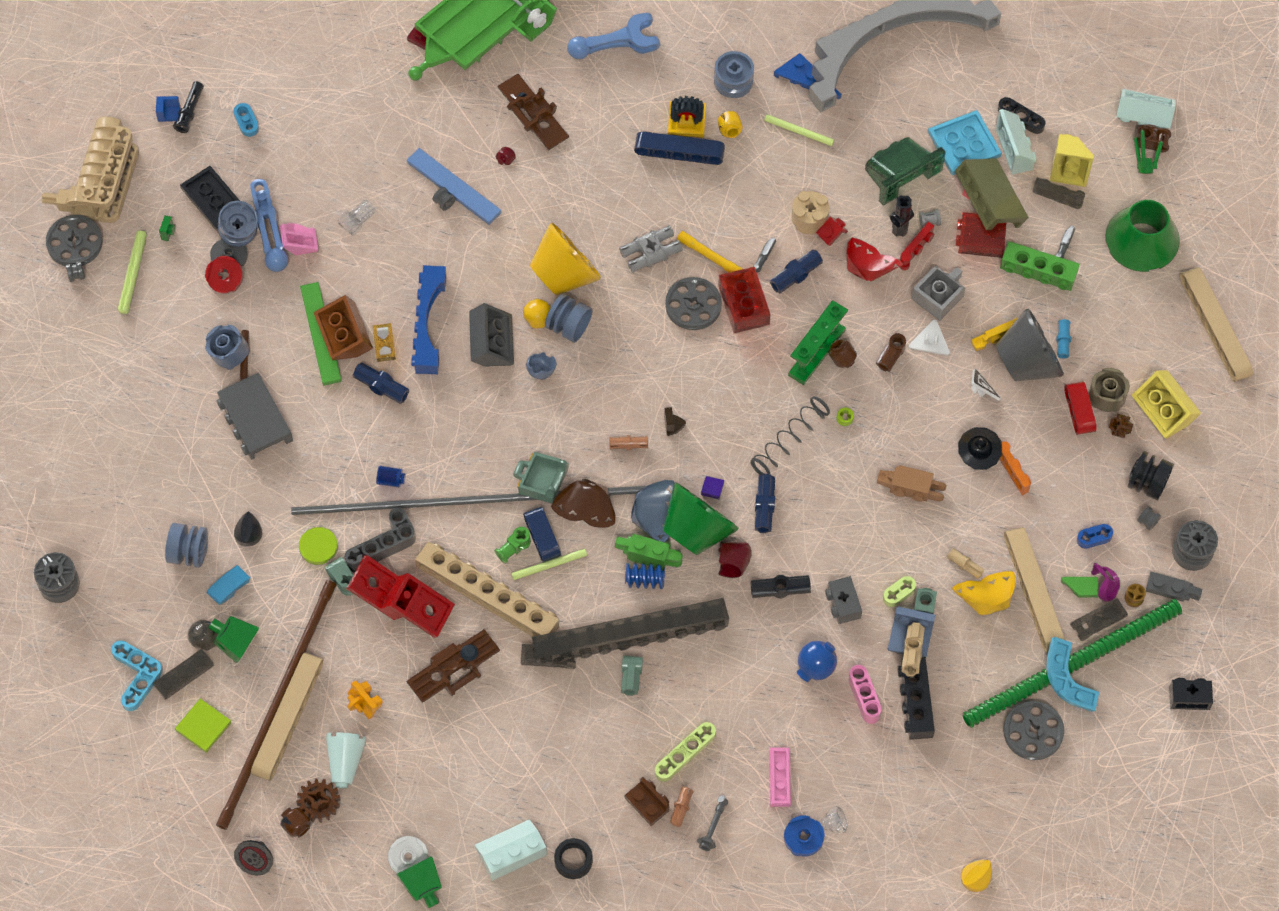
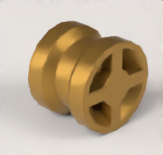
M1136 583L1128 586L1124 598L1127 605L1131 607L1142 605L1146 596V590L1142 585Z

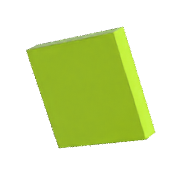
M199 699L175 727V731L207 753L232 722L205 701Z

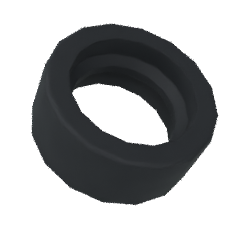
M571 838L564 840L555 850V868L565 878H582L587 875L592 867L593 856L591 848L581 839ZM570 848L582 850L586 858L584 865L575 870L566 868L561 860L564 851Z

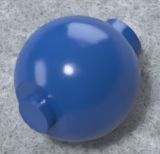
M811 641L804 645L798 655L799 669L797 674L806 682H809L811 679L823 680L828 678L837 666L835 647L828 641L826 643L823 641Z

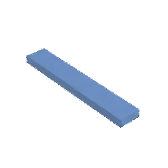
M420 148L407 159V163L439 188L445 187L449 194L456 197V201L488 225L501 214V209Z

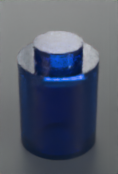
M387 466L378 467L377 485L400 488L401 484L404 485L406 473H403V469Z

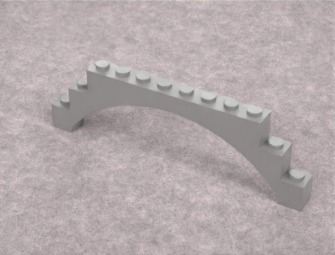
M898 0L892 5L881 8L878 12L867 15L857 22H852L847 27L841 30L838 29L832 34L821 37L816 41L815 53L820 59L813 64L812 76L817 82L810 86L808 98L820 113L835 106L837 94L834 90L844 66L863 45L886 31L907 24L926 21L957 22L976 26L987 31L999 25L1002 13L991 0L980 1L975 6L970 0Z

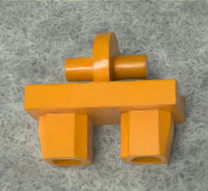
M355 680L351 683L352 687L347 693L349 695L347 699L350 701L347 708L350 711L356 709L359 713L363 712L368 719L374 717L375 711L381 707L383 701L377 695L372 698L369 697L368 694L372 689L367 681L358 683Z

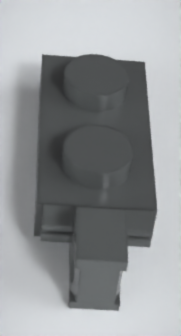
M1152 571L1150 572L1146 592L1182 602L1184 600L1189 601L1190 598L1199 601L1203 590L1193 586L1188 581Z

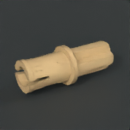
M955 548L949 552L947 559L957 564L961 570H966L976 578H980L984 573V569L971 561L970 557L964 556Z

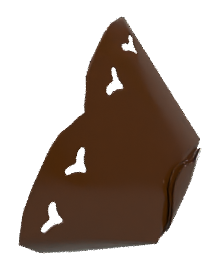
M588 479L576 480L569 484L559 493L551 505L556 514L570 521L583 520L588 525L598 528H606L615 524L616 515L608 488ZM561 504L563 510H561L560 507H557L556 505ZM572 510H574V512H575L577 515H574L573 513H572V514H569V512H571ZM597 516L598 521H596L595 519L592 520L591 518Z

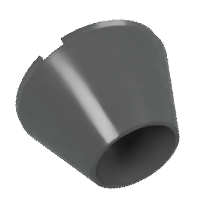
M1029 308L1024 310L996 344V348L1008 372L1015 382L1062 377L1064 375L1063 369L1052 346L1048 343L1041 326Z

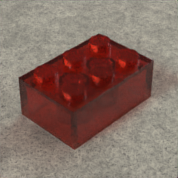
M755 267L719 275L718 287L734 334L770 325L771 314Z

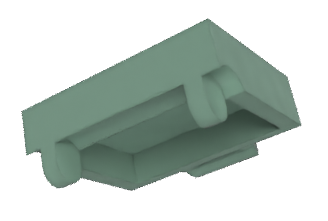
M538 452L532 453L529 461H519L513 473L514 477L520 480L517 485L519 494L553 503L568 472L569 463ZM524 467H526L525 473L522 474Z

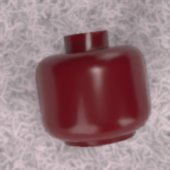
M502 147L495 157L500 165H510L516 158V155L511 148Z

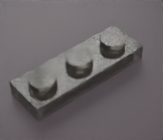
M200 649L153 682V684L166 700L212 668L214 664L203 649Z

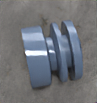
M238 200L223 206L218 218V232L225 243L230 246L241 247L254 239L258 223L257 213L250 204ZM235 224H239L240 229H236Z
M563 293L553 303L545 321V328L553 330L556 334L562 331V337L575 343L585 332L591 320L593 309L581 302L575 306L576 300L572 297L569 298L568 295Z
M172 523L165 547L166 562L180 565L185 557L187 566L193 564L194 567L200 568L208 549L207 528L200 527L198 530L197 526H192L188 534L186 524Z

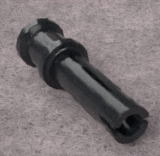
M198 81L193 82L184 107L179 110L178 119L173 124V128L180 133H187L190 121L194 119L193 111L204 88V85Z

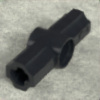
M900 195L896 198L895 210L889 216L892 222V233L896 237H903L908 233L909 221L914 217V212L911 209L912 199L908 195Z
M777 575L771 579L751 580L750 582L752 598L775 596L782 599L787 595L811 593L809 575L794 577ZM781 584L784 585L785 588L779 589L776 586Z

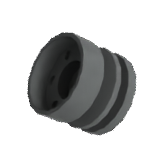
M1194 520L1187 522L1180 528L1173 544L1172 554L1174 560L1186 570L1197 571L1204 569L1211 562L1218 546L1217 533L1211 525L1204 521Z
M57 552L46 554L38 560L33 573L43 597L53 603H62L73 598L80 586L79 576L73 561L67 555Z

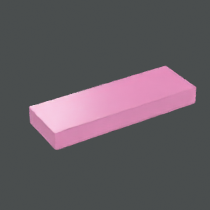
M770 748V807H790V748Z

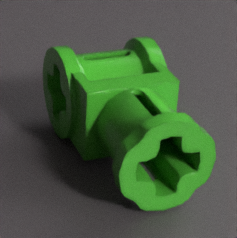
M517 527L513 534L507 538V542L499 549L496 548L494 550L497 557L506 564L514 553L517 555L520 551L530 546L529 530L525 527Z

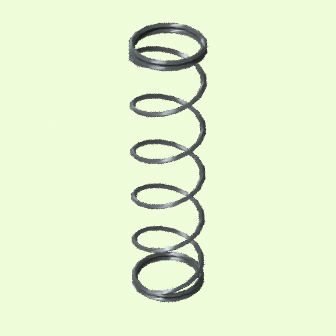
M815 396L811 397L810 403L813 408L803 406L800 409L801 419L792 418L789 420L790 432L785 430L777 432L779 444L767 443L765 445L767 456L755 455L751 459V466L758 474L763 475L765 473L756 467L755 461L766 470L767 474H770V470L761 460L756 458L757 456L769 459L775 467H778V464L770 459L766 449L767 445H777L787 455H790L789 451L782 447L779 442L778 435L780 432H787L799 443H802L790 428L792 420L803 422L809 430L813 431V428L804 421L801 414L802 409H813L822 419H825L824 416L830 414L829 407L822 399ZM813 399L820 402L827 410V413L821 411L815 405Z

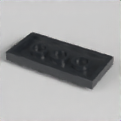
M208 166L180 184L182 191L217 232L219 213L223 206L232 201H240L211 166ZM235 224L236 229H239V224Z

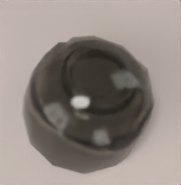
M199 620L192 623L187 632V639L194 648L208 651L216 646L213 642L218 634L208 628L212 622Z

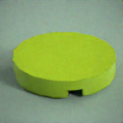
M314 527L307 530L299 541L300 554L305 561L314 565H323L330 559L332 560L338 550L335 535L329 529L323 527Z

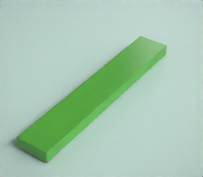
M319 283L302 285L300 289L322 384L325 386L341 382L337 360L331 359L313 313L324 307Z

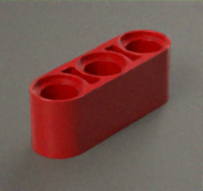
M1085 382L1065 384V396L1076 435L1096 432V420Z

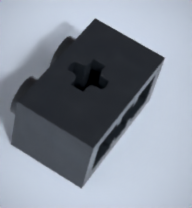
M1176 678L1171 681L1169 686L1170 709H1211L1213 705L1212 681H1206L1204 678L1195 680Z

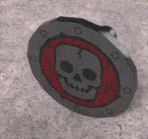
M243 841L238 844L234 851V859L237 866L247 874L255 876L264 875L270 871L273 865V855L262 841Z

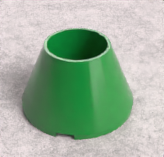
M1141 200L1114 215L1107 226L1105 241L1110 250L1109 253L1119 264L1130 270L1149 272V270L1161 269L1167 266L1174 259L1179 249L1180 236L1170 214L1161 203L1154 200ZM1147 224L1158 232L1153 234L1143 233L1133 225Z
M677 482L674 484L663 531L695 555H699L739 529L733 522Z

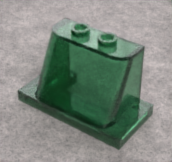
M906 137L899 142L895 141L887 149L878 151L867 161L865 171L880 188L879 202L884 206L896 199L900 187L922 174L928 180L942 172L946 152L940 147L930 153L910 137Z

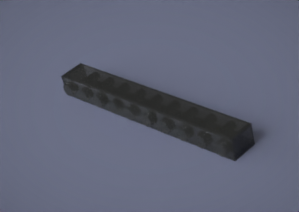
M724 598L534 636L532 637V649L537 666H550L554 662H569L579 657L584 659L598 653L604 655L613 650L619 649L623 651L637 645L643 647L656 641L663 643L671 638L682 639L691 634L701 635L710 630L721 631L728 627L729 615Z

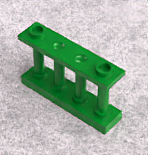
M833 300L790 355L797 362L789 371V377L802 385L806 384L828 355L830 346L839 340L846 331V327L841 325L840 321L848 312L847 308Z

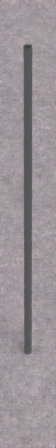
M646 486L608 488L609 495L637 494ZM517 493L291 507V514L335 513L538 499Z

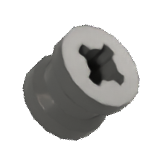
M442 187L433 195L432 200L445 211L454 204L456 197L449 194L445 187Z
M81 261L73 265L70 263L66 264L70 282L78 278L80 280L85 279Z
M1148 506L1137 521L1140 524L1144 523L1150 531L1158 523L1161 515L1154 513L1153 509Z

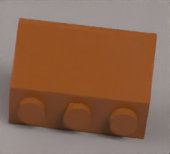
M344 295L313 312L332 360L356 358L373 349L356 303L348 296Z

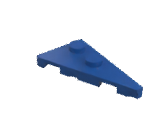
M801 53L774 71L776 78H779V76L790 80V83L798 84L806 89H809L813 83L817 82L812 76L813 65ZM835 88L836 99L839 100L842 94Z

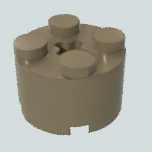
M1104 368L1093 376L1089 389V398L1094 408L1105 412H1117L1124 405L1130 389V383L1122 371L1115 368Z

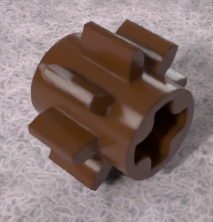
M1117 414V417L1111 418L1109 428L1113 431L1112 435L1125 438V435L1131 434L1133 424L1129 421L1131 417Z

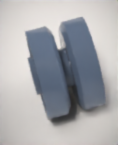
M730 51L721 55L715 63L714 85L716 90L728 98L743 97L750 92L753 87L754 78L752 59L738 51Z

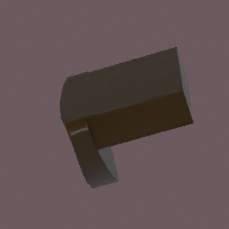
M672 407L664 408L666 435L671 436L682 430L686 425V421L674 415Z

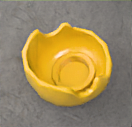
M541 299L529 301L523 308L525 321L532 328L545 327V321L551 309L550 305Z

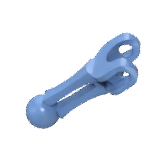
M650 13L633 15L629 19L627 26L618 31L587 38L576 36L569 41L567 50L574 59H583L588 54L617 47H630L635 52L644 54L657 50L661 44L658 37H646L641 33L642 29L649 27L653 22V17Z
M256 179L251 182L250 188L258 217L257 225L263 243L265 265L273 272H280L287 267L288 256L284 251L280 237L277 212L272 206L266 181ZM262 185L264 187V190L255 192L256 186ZM265 219H269L276 247L271 249Z

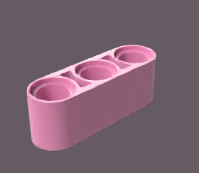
M855 665L850 670L849 684L862 718L865 722L874 724L880 718L881 705L867 669L862 665ZM859 674V675H861L863 678H862V679H856V678H854L853 675ZM867 692L870 696L864 697L860 693ZM873 709L877 713L872 715L869 714L867 710Z

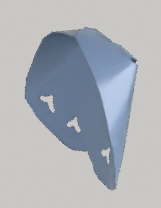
M662 480L643 488L636 494L631 511L632 523L653 539L665 542L669 538V535L663 531L662 525L665 523L668 511L666 502L670 501L672 494L666 489L670 485L672 492L675 484L673 480Z

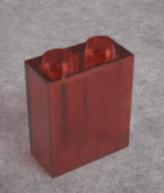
M963 212L962 218L958 219L957 230H960V235H956L955 246H959L958 253L1003 258L1007 223H997L992 230H986L978 214Z

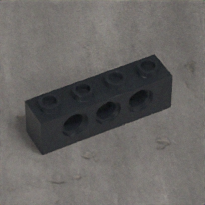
M926 657L921 658L919 674L914 675V678L918 680L917 682H911L909 678L912 676H906L902 672V658L901 665L898 666V677H902L903 683L900 684V695L904 696L905 700L902 703L903 715L906 714L907 721H904L905 733H909V740L933 738L935 728ZM918 696L920 700L914 701L911 697ZM919 714L922 716V719L917 720L913 715Z

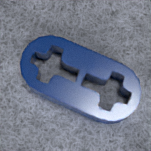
M1100 524L1083 529L1078 533L1077 544L1084 549L1106 544L1112 539L1113 529L1108 524ZM1101 531H1104V533H1108L1107 537H1105L1103 534L1100 535ZM1083 536H1086V538H1090L1089 542H1086V540H1082Z

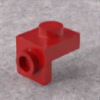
M830 216L816 234L827 245L831 246L842 233L846 234L848 230L845 228L846 224L839 217L835 219Z

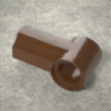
M895 333L890 337L889 343L876 362V365L881 370L890 372L900 355L904 353L906 346L904 335ZM893 343H900L902 346L896 347Z

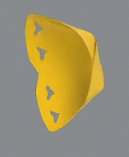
M1012 571L998 572L986 576L980 582L970 580L958 583L952 587V590L979 615H989L1006 610L1010 606L1016 577ZM1008 576H1010V578H1008L1007 581L1002 578V577H1006V578H1007Z

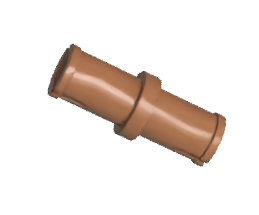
M627 435V437L619 438L610 437V450L647 449L648 436L631 437V435Z

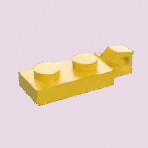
M1018 318L987 330L984 334L971 339V344L975 351L985 349L986 344L998 343Z

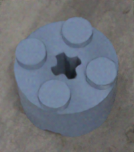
M233 325L216 326L206 336L205 349L213 361L222 368L233 369L249 354L246 340Z

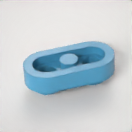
M246 103L236 105L233 113L241 133L247 137L256 135L259 131V126L251 107Z

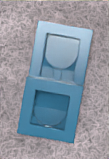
M237 565L219 578L206 593L221 605L232 598L235 591L249 583L251 577Z

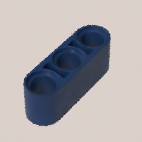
M539 507L523 513L524 520L541 561L546 562L561 556L559 545L543 508Z

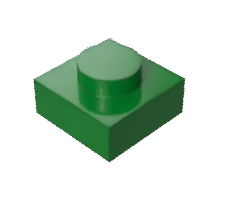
M165 215L159 233L161 240L169 241L170 236L174 235L175 225L172 217Z

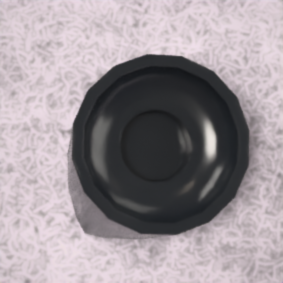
M249 511L239 519L234 529V538L241 546H253L261 540L263 535L260 523Z

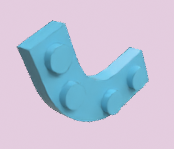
M1057 637L1051 638L1046 667L1052 688L1068 704L1091 712L1096 711L1099 692L1075 683L1070 676L1068 661L1072 642Z

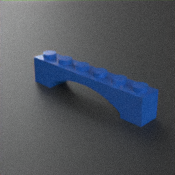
M423 265V272H419L421 289L417 291V300H420V305H416V316H419L418 322H415L414 333H417V338L413 339V350H416L415 355H412L411 366L415 367V374L438 375L439 349H434L429 339L427 323L435 299L441 292H445L446 266Z

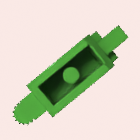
M633 534L632 537L628 536V539L617 536L615 548L623 550V553L627 555V559L646 566L652 564L653 568H656L658 564L661 570L666 565L680 567L683 561L682 553L670 549V544Z

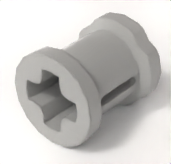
M938 209L928 213L919 212L921 228L928 222L937 226L941 225Z

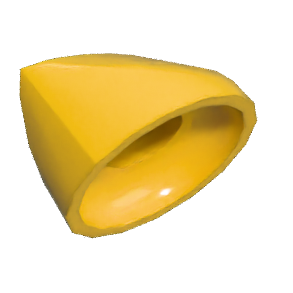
M974 861L964 867L960 877L966 889L973 892H981L989 886L992 876L991 861Z

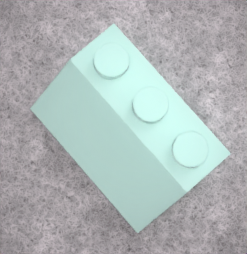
M1122 89L1116 117L1124 122L1132 120L1137 121L1139 125L1151 124L1155 125L1156 128L1170 129L1176 100Z
M1004 109L999 110L996 132L1011 174L1033 170L1036 155L1030 149L1031 142L1030 138L1025 135L1024 122L1020 121L1017 114Z
M530 819L475 844V848L492 881L547 855V848Z

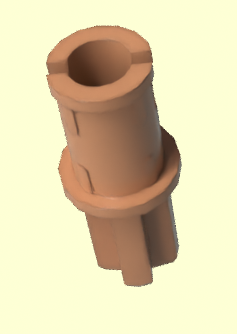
M688 787L681 788L678 800L674 803L675 809L670 820L673 826L680 827L686 812L690 809L688 805L694 791L690 789L688 792Z

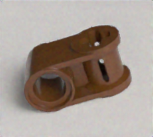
M1148 125L1139 127L1136 134L1139 148H1141V130H1144L1145 137H1147L1145 138V149L1157 151L1159 142L1162 141L1161 152L1169 150L1170 130Z

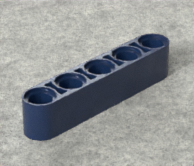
M638 132L634 152L641 156L712 165L722 164L725 144L721 141L652 132Z

